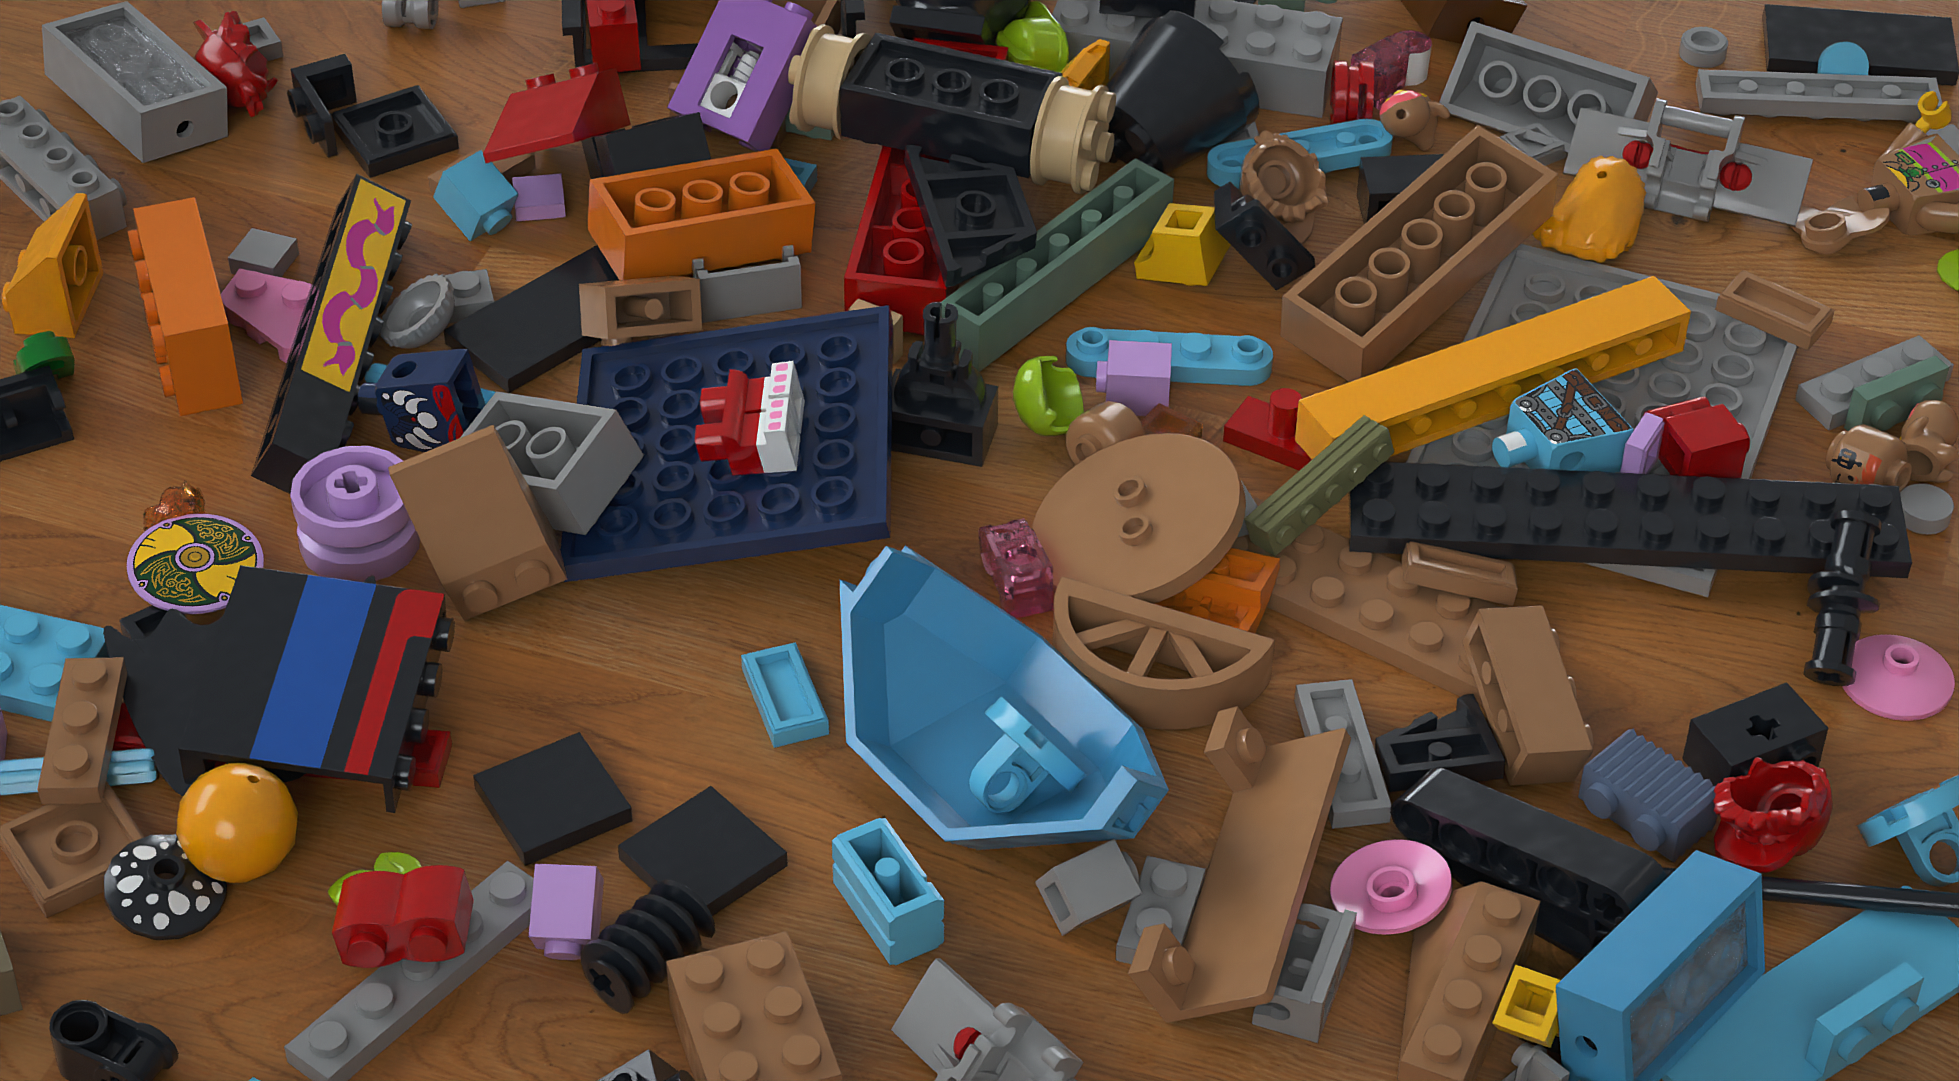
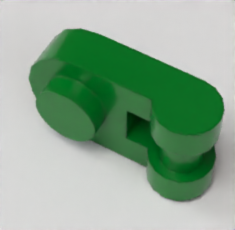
M52 331L40 332L26 338L23 341L24 347L17 352L16 359L13 360L16 375L48 365L52 370V374L56 375L58 379L74 375L75 358L69 341L66 337H55Z

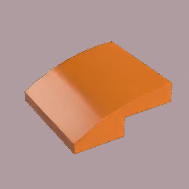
M1230 548L1224 558L1202 579L1182 592L1154 604L1255 634L1278 576L1280 558Z

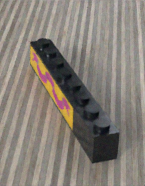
M359 174L355 175L336 206L251 473L252 477L291 494L293 478L304 464L321 453L345 447L351 435L354 423L347 420L348 415L352 416L358 406V392L361 386L357 384L358 381L361 382L364 379L374 358V353L367 349L373 346L382 329L384 320L377 317V315L384 311L393 292V287L388 285L387 281L390 282L393 279L403 258V255L396 252V250L401 249L412 227V223L406 221L411 200Z

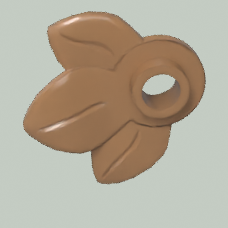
M1848 196L1823 211L1801 206L1796 226H1790V228L1801 234L1802 243L1806 248L1814 250L1819 254H1832L1840 251L1851 239L1872 234L1883 228L1889 221L1890 210L1889 208H1876L1862 212L1856 200Z

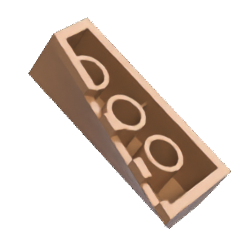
M1481 881L1452 890L1443 910L1426 924L1414 929L1397 1081L1476 1080L1497 1031L1492 1022L1515 965L1524 967L1532 949L1540 907L1539 900Z

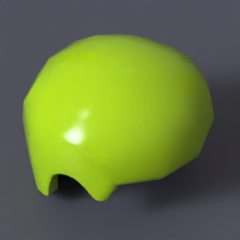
M1038 356L1027 360L1018 370L1015 378L1013 402L1018 415L1030 430L1040 436L1066 434L1071 422L1084 413L1082 392L1077 376L1071 368L1053 366L1052 363L1058 361L1056 356Z

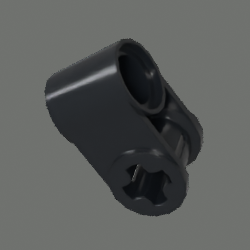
M75 1000L66 1003L57 1009L50 1019L49 1030L57 1066L61 1075L68 1081H153L161 1069H169L178 1059L179 1053L175 1044L161 1030L146 1023L133 1021L93 1001Z

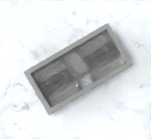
M128 1L42 25L45 75L142 163L228 137L227 87Z

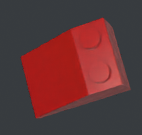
M593 63L569 69L571 79L556 82L554 73L525 80L527 90L510 94L483 152L485 163L575 143L631 125L617 69L599 72L598 64Z

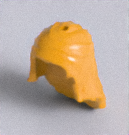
M1601 155L1591 158L1588 163L1581 166L1574 180L1565 190L1561 200L1554 206L1553 215L1534 231L1532 235L1541 242L1543 248H1554L1561 253L1574 255L1582 260H1593L1601 263L1605 262L1606 259H1615L1623 251L1629 252V249L1635 243L1643 214L1644 199L1647 193L1644 189L1645 183L1641 180L1636 167L1631 166L1625 159L1614 156L1605 158Z

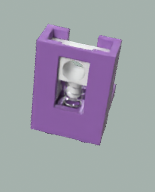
M719 0L667 108L676 115L700 112L704 130L711 132L712 128L724 132L729 136L739 139L741 146L755 152L769 150L793 100L794 85L788 81L789 66L795 55L801 56L811 30L817 27L811 21L814 14L792 2H787L785 8L773 4V0ZM738 94L735 103L726 109V104L730 97Z

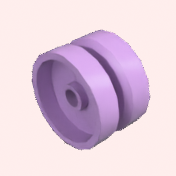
M345 446L321 453L303 465L293 478L290 497L293 514L298 524L297 536L300 552L308 568L322 577L364 582L370 576H374L375 580L390 577L409 564L419 550L420 538L390 477L388 467L403 460L390 451L371 446Z

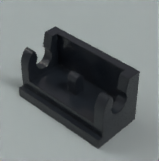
M49 365L0 379V462L74 440L72 428L64 412L66 406Z

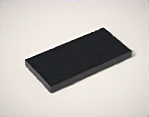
M1772 4L1764 5L1762 22L1766 71L1817 74L1819 58L1828 46L1838 42H1852L1860 46L1868 57V75L1936 78L1938 85L1953 86L1957 84L1959 66L1951 17Z
M598 245L446 328L444 330L445 344L451 349H468L473 366L505 391L511 393L579 354L583 349H587L601 341V338L582 336L579 284L617 281L619 279Z

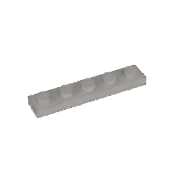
M1698 69L1695 84L1700 113H1712L1719 116L1741 114L1760 115L1769 118L1796 116L1812 119L1851 118L1860 121H1870L1873 119L1903 120L1916 123L1921 118L1917 104L1923 94L1929 91L1936 92L1939 102L1935 110L1942 104L1937 79L1926 77Z
M506 861L471 891L474 902L465 952L463 954L439 962H417L403 958L391 965L379 967L284 1046L287 1062L312 1081H348L530 926L534 878L511 862Z

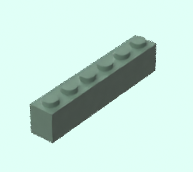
M1135 158L1037 231L1035 249L978 274L942 301V318H945L947 303L954 305L958 310L956 340L961 342L959 362L964 349L971 350L973 353V366L978 372L982 371L1144 247L1168 204L1173 203L1174 179Z

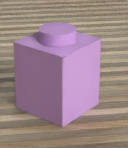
M1109 340L1108 361H1097L1096 392L1106 393V402L1122 403L1130 408L1136 416L1168 417L1172 343Z
M535 864L529 938L537 949H544L545 957L558 960L581 959V951L589 941L598 939L604 879L597 866Z

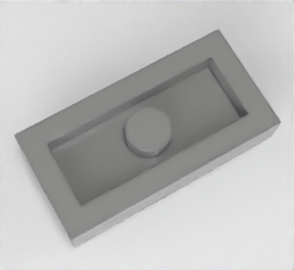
M1146 857L1138 883L1142 894L1131 901L1117 942L1116 961L1132 964L1144 927L1165 923L1183 947L1205 880L1206 869L1156 857Z

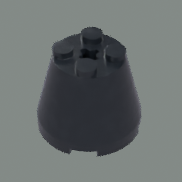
M1170 10L1165 16L1151 19L1140 30L1106 84L1109 92L1116 94L1115 110L1108 128V132L1114 134V147L1108 162L1116 163L1120 160L1128 164L1136 158L1167 174L1209 152L1213 147L1224 144L1239 136L1257 119L1260 107L1259 98L1249 73L1241 72L1239 74L1229 59L1219 49L1225 42L1206 25L1189 15Z

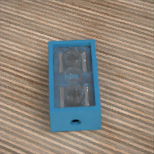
M1696 850L1556 985L1562 1067L1570 1072L1568 1081H1659L1765 973L1761 873Z

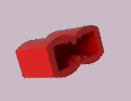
M431 865L416 868L404 875L389 871H369L355 874L343 880L332 929V935L342 964L360 968H375L391 965L403 958L417 962H439L463 954L465 952L474 902L464 869L448 865Z

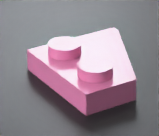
M239 268L221 293L227 321L234 326L244 328L247 331V335L259 344L268 341L278 349L279 359L287 363L311 284Z

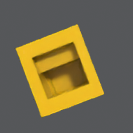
M1515 965L1492 1024L1500 1031L1519 1037L1521 1041L1535 1046L1540 1044L1549 1051L1561 1054L1556 985L1561 980Z

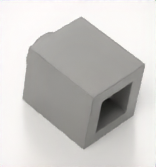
M1115 839L1053 867L1035 881L1062 936L1124 907L1142 894L1138 886L1139 874L1131 857L1126 852L1120 851Z

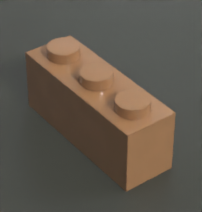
M1524 606L1479 609L1462 643L1492 734L1505 759L1504 770L1509 785L1574 782L1585 762L1592 754L1593 734L1590 726L1583 722L1576 702L1575 682L1566 673L1560 656L1559 636L1556 630L1550 627L1544 607Z

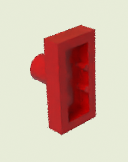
M1280 388L1272 392L1270 404L1247 396L1224 425L1223 442L1300 471L1312 460L1295 441L1298 402L1302 399V396L1290 388Z

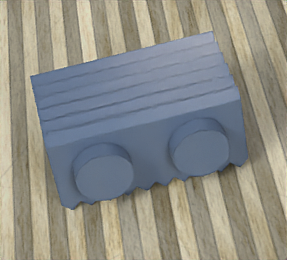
M1634 729L1627 730L1584 765L1578 798L1584 801L1588 810L1598 818H1609L1630 832L1640 847L1648 851L1656 850L1672 862H1675L1679 855L1683 856L1686 849L1690 850L1692 845L1697 843L1701 836L1704 837L1708 830L1711 831L1716 824L1718 816L1713 811L1715 807L1713 802L1715 798L1714 788L1716 786H1713L1710 779H1703L1700 772L1694 773L1691 766L1684 767L1681 760L1675 761L1672 754H1665L1662 747L1656 748L1653 741L1647 742L1643 735L1637 736Z

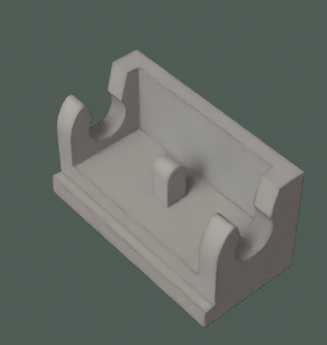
M793 245L782 247V263L708 273L707 269L704 270L703 258L692 260L693 278L700 279L702 323L802 308L801 265L798 256L794 257Z
M1301 904L1297 919L1313 922L1320 929H1311L1306 925L1295 924L1273 999L1267 1004L1255 1007L1252 1017L1253 1025L1318 1043L1352 953L1357 912L1345 909L1344 913L1313 904Z

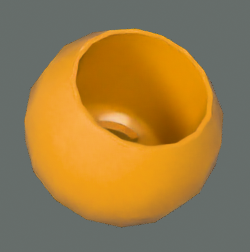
M228 763L200 775L189 787L179 804L176 835L188 860L200 872L213 879L229 883L249 882L275 871L295 845L298 811L286 785L276 775L258 766L246 763Z

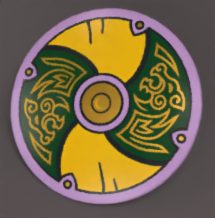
M187 514L169 518L146 530L135 541L129 552L127 574L135 592L149 604L165 611L173 608L181 614H203L226 608L240 565L263 568L264 558L257 538L240 523L218 515Z

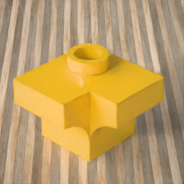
M1169 203L1134 262L1137 279L1182 283L1187 286H1207L1231 246L1215 229V207Z

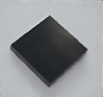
M419 85L330 113L335 132L369 178L459 149L458 135Z
M580 732L473 775L476 792L525 866L633 821L630 804Z
M712 786L618 845L619 860L650 888L657 882L665 879L677 881L700 896L709 908L712 916L788 866L787 852Z

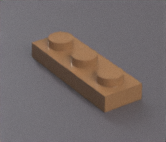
M124 657L65 659L37 788L41 804L102 803L127 678Z

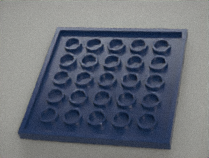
M889 305L622 343L615 346L583 349L577 404L617 410L644 456L586 535L562 531L560 551L567 580L564 582L890 538L893 319ZM793 361L805 400L797 471L732 475L728 459L701 462L694 439L696 425L705 424L700 406L701 390L703 388L727 386L729 369L742 371L749 379L770 377L773 363Z

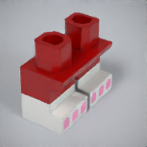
M793 361L773 363L770 377L749 379L742 371L729 369L727 386L703 388L701 390L700 406L705 424L696 425L694 437L701 462L728 459L732 475L797 471L805 400Z

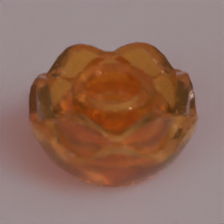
M184 481L181 487L167 488L161 495L160 503L148 507L144 511V531L167 519L187 514H205V500L199 487L191 486L187 481Z

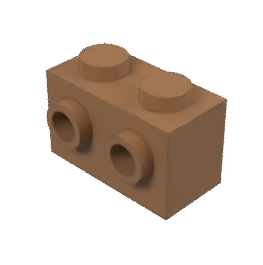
M663 276L579 284L582 336L601 338V346H615L633 342L632 337L648 336V340L678 336L682 332L703 331L700 279Z

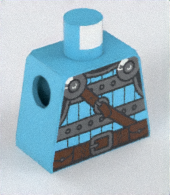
M1575 368L1515 398L1510 406L1507 432L1505 435L1494 438L1492 450L1497 463L1501 467L1506 468L1525 462L1530 469L1616 473L1621 470L1625 443L1634 429L1584 375Z

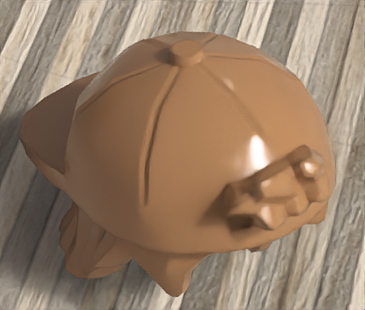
M1264 130L1261 134L1254 137L1256 145L1250 149L1243 160L1239 191L1244 196L1249 194L1254 199L1259 200L1303 245L1312 233L1315 211L1328 206L1329 203L1326 196L1325 173L1319 169V161L1315 153L1309 154L1302 145L1290 139L1288 135L1284 134L1281 136Z

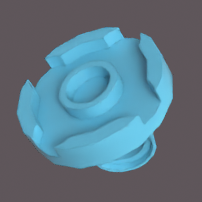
M1002 696L985 711V714L1005 732L976 764L969 779L971 792L988 810L994 813H1007L1022 804L1048 774H1051L1070 793L1074 791L1086 774ZM1010 772L1011 778L1007 787L998 794L988 795V788L993 778L1000 773Z
M1959 775L1939 783L1940 787L1936 789L1932 788L1911 796L1868 818L1867 821L1858 824L1857 827L1867 846L1877 845L1896 836L1914 871L1922 881L1938 887L1959 882V820L1952 809L1959 805ZM1937 841L1948 844L1955 851L1957 864L1950 875L1941 874L1931 864L1929 858L1930 850Z

